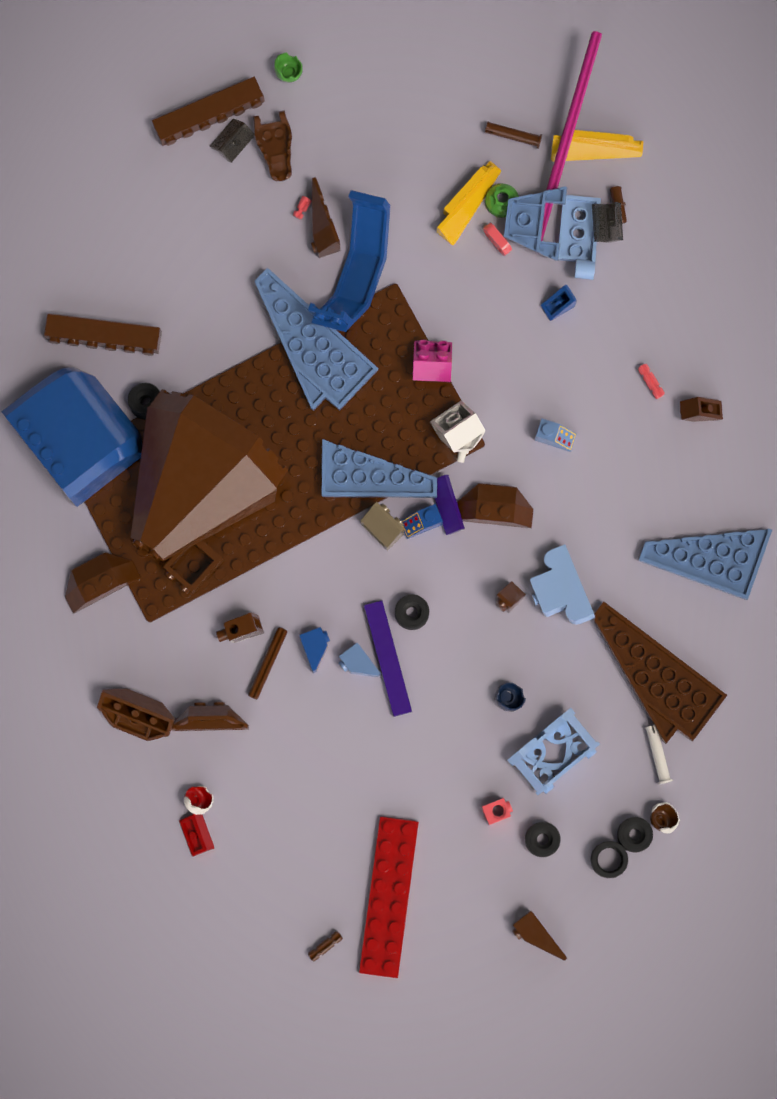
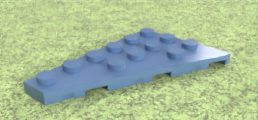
M772 529L649 541L644 543L638 561L748 600Z

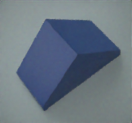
M564 285L542 303L541 307L549 320L552 321L574 308L577 300L568 285Z

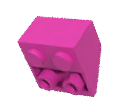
M415 341L413 380L451 382L452 342Z

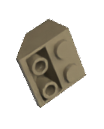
M376 502L361 519V525L388 551L404 535V524L397 517L393 518L391 516L390 510L383 503L380 505Z

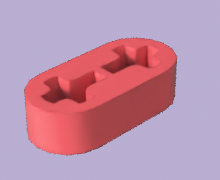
M492 223L482 228L485 235L503 256L512 251L510 244Z

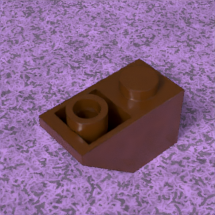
M511 581L496 595V606L502 612L506 610L509 613L526 594Z

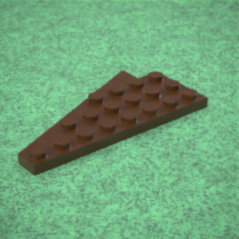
M603 602L594 613L595 618L593 621L653 725H655L662 741L667 744L674 733L679 731L693 742L727 697V694L606 602Z

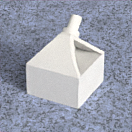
M463 401L458 402L430 421L440 440L453 452H459L457 461L464 463L466 454L478 444L485 433V429L476 413Z

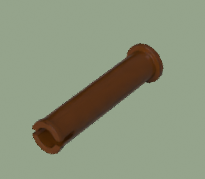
M489 121L485 129V133L537 146V149L540 147L543 135L528 133Z

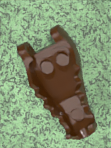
M285 110L279 111L281 121L263 125L260 123L261 119L259 116H254L256 143L269 167L271 178L275 181L289 179L292 176L290 162L292 132Z

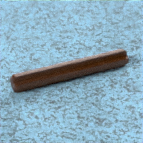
M278 627L248 693L249 697L258 699L287 635L286 629Z

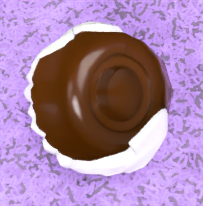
M658 803L651 809L650 821L652 826L658 831L671 833L679 825L678 812L670 803Z

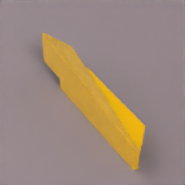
M574 130L566 161L641 157L643 141H635L630 135ZM553 136L552 162L555 161L562 136Z
M491 161L486 166L480 167L443 210L446 218L438 225L437 233L451 245H455L487 195V192L501 173V169Z

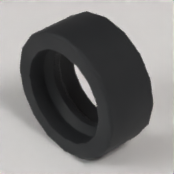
M606 841L597 845L592 851L590 858L593 870L604 878H616L626 870L628 865V854L625 848L613 841ZM606 848L615 849L621 857L620 866L614 871H605L598 864V856Z

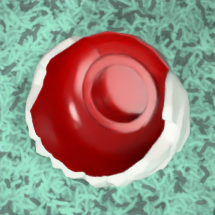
M205 786L191 787L184 794L185 807L195 815L207 812L214 802L213 794Z

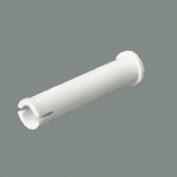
M655 725L645 727L659 778L658 785L672 782L673 779H670L660 735Z

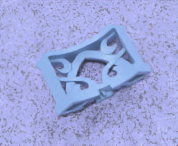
M572 708L568 709L508 759V762L512 766L515 764L534 787L537 795L542 792L547 794L555 787L553 783L585 756L588 759L597 752L595 748L600 745L574 716L576 713ZM568 723L573 727V729L577 733L573 735L571 734V730ZM556 732H559L561 734L560 737L564 736L565 734V738L562 740H555L554 734ZM580 736L588 747L579 751L577 746L581 742L573 743L572 739ZM544 739L553 744L566 742L563 763L542 762L546 755V748L542 742ZM535 749H540L542 751L539 760H536L538 755L534 754ZM572 753L575 755H579V757H577L573 762L570 763ZM524 761L534 766L532 770H530V768L525 764ZM537 768H541L539 772L540 778L542 774L548 775L547 781L543 784L534 774ZM551 770L562 771H560L556 776L553 777V773Z

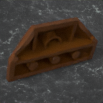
M478 483L457 502L463 522L532 529L534 509L517 487Z
M105 552L71 570L65 598L74 614L141 579V576L133 561Z
M127 688L103 690L97 705L99 711L102 712L113 728L146 741L168 737L175 720L162 702Z
M199 702L194 703V706H189L174 721L171 731L249 730V725L228 705H225V702H214L213 706H206V703Z

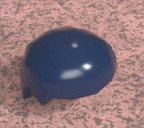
M506 682L499 686L495 693L496 703L504 711L514 712L522 708L526 701L523 689L514 683Z

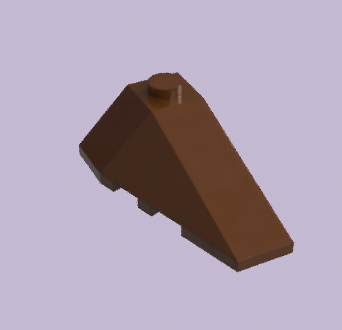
M316 177L312 178L313 242L311 246L314 254L318 253L319 258L341 250L340 240L332 218L330 219L328 207L324 204L323 194Z

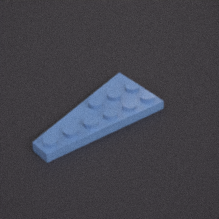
M322 439V497L437 498V477L414 471Z

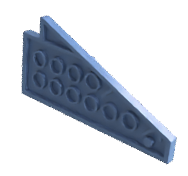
M267 268L255 280V284L311 409L314 411L326 398L340 411L378 371V368L336 329L311 323L313 315L308 311L309 305Z

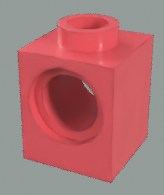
M504 798L481 807L488 825L511 817L510 812H513L509 801L505 802ZM501 806L504 811L503 815L500 817L495 816L492 812L493 807Z

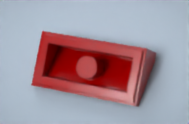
M192 814L179 820L192 857L214 849L203 814Z

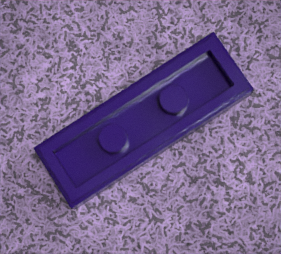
M449 475L438 477L437 498L435 500L443 521L446 535H451L465 529Z

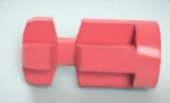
M302 196L297 206L299 210L294 211L293 216L302 219L304 216L302 212L307 211L312 201Z

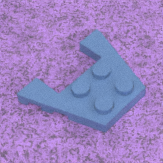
M567 187L508 199L504 237L558 261L560 243L541 241L546 203L565 205Z

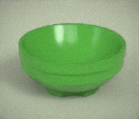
M502 183L490 188L485 199L487 210L499 218L506 217L508 200L504 203L499 202L497 199L498 194L506 193L508 199L519 197L517 191L511 185Z

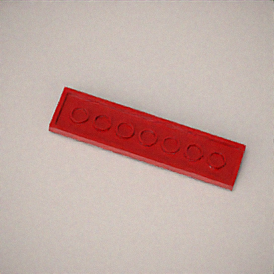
M380 817L359 970L361 974L398 978L419 822Z

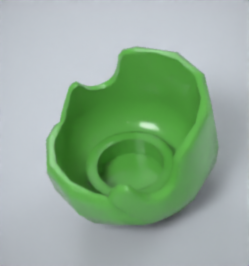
M285 52L278 55L274 61V71L280 80L294 82L302 75V63L297 56L293 57Z

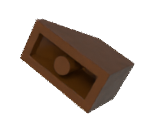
M702 397L680 401L681 420L692 422L723 420L722 401Z

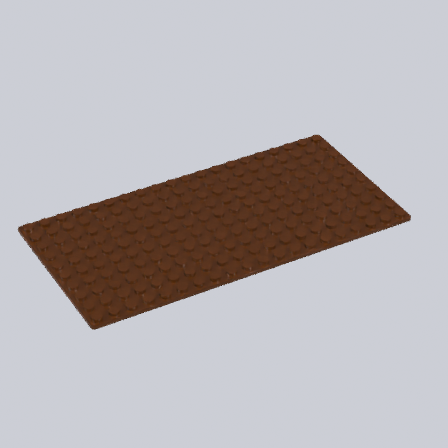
M392 284L375 293L370 307L346 332L337 330L378 368V371L340 411L326 398L314 411L311 409L282 342L183 393L184 397H187L189 394L196 396L258 435L264 441L262 446L266 449H271L279 458L278 462L289 469L276 487L275 502L203 540L223 558L224 562L194 595L190 592L186 594L178 587L180 583L177 580L172 582L165 575L166 571L163 567L172 557L165 561L155 560L143 548L140 550L132 545L131 531L141 458L84 501L112 555L134 562L141 579L128 586L149 623L372 507L376 502L379 503L389 498L322 497V439L428 475H432L457 462L459 452H453L440 440L430 421L462 400L452 382L413 380L414 342L429 340L398 284ZM137 417L131 420V422L141 433L143 444L146 419ZM481 438L478 444L466 456L482 449L485 446L484 440ZM193 545L175 563L172 569L192 585L213 561Z

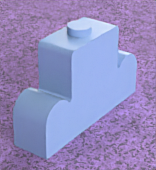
M564 544L548 551L545 554L544 562L549 571L530 579L535 591L532 594L535 604H540L546 617L565 610L566 616L572 624L577 625L594 619L595 615L566 545Z

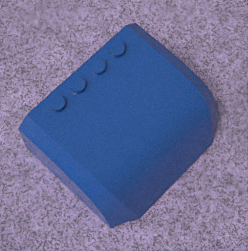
M67 367L52 373L1 411L76 507L141 458L143 446L141 433L98 379L80 369Z

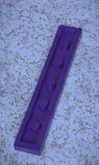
M383 600L364 605L393 717L411 713L412 709Z

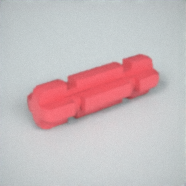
M647 364L641 365L638 368L639 373L644 376L643 379L649 389L653 391L654 397L659 399L665 392L662 387H659L660 384L654 374L650 372L649 366Z

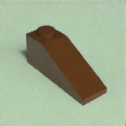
M532 911L512 925L514 927L512 932L518 940L522 938L525 942L563 961L567 959L566 955Z

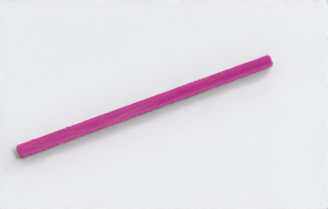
M597 31L591 33L546 190L558 189L602 37V33ZM546 203L541 241H543L553 204Z

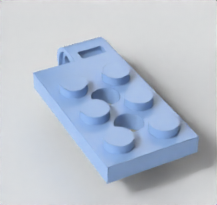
M567 195L566 204L562 205L559 260L576 262L574 278L594 280L599 221H597L599 220L597 218L599 209L597 208H600L601 198ZM582 211L586 217L583 220H578L575 217V213ZM580 229L583 231L584 236L576 238L573 232Z

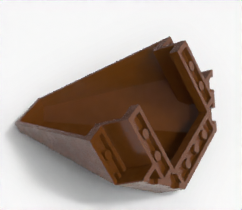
M162 389L151 405L147 407L131 531L132 545L140 550L143 548L155 560L165 561L275 502L276 487L289 469L278 462L279 458L271 449H266L262 446L264 441L258 435L201 399L190 394L184 397L182 393L174 391L170 394Z

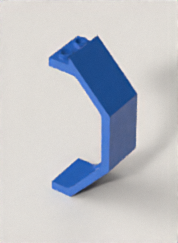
M350 190L348 196L353 203L350 250L335 293L320 309L313 303H310L308 311L313 315L311 323L346 332L371 305L387 259L390 204L385 198Z

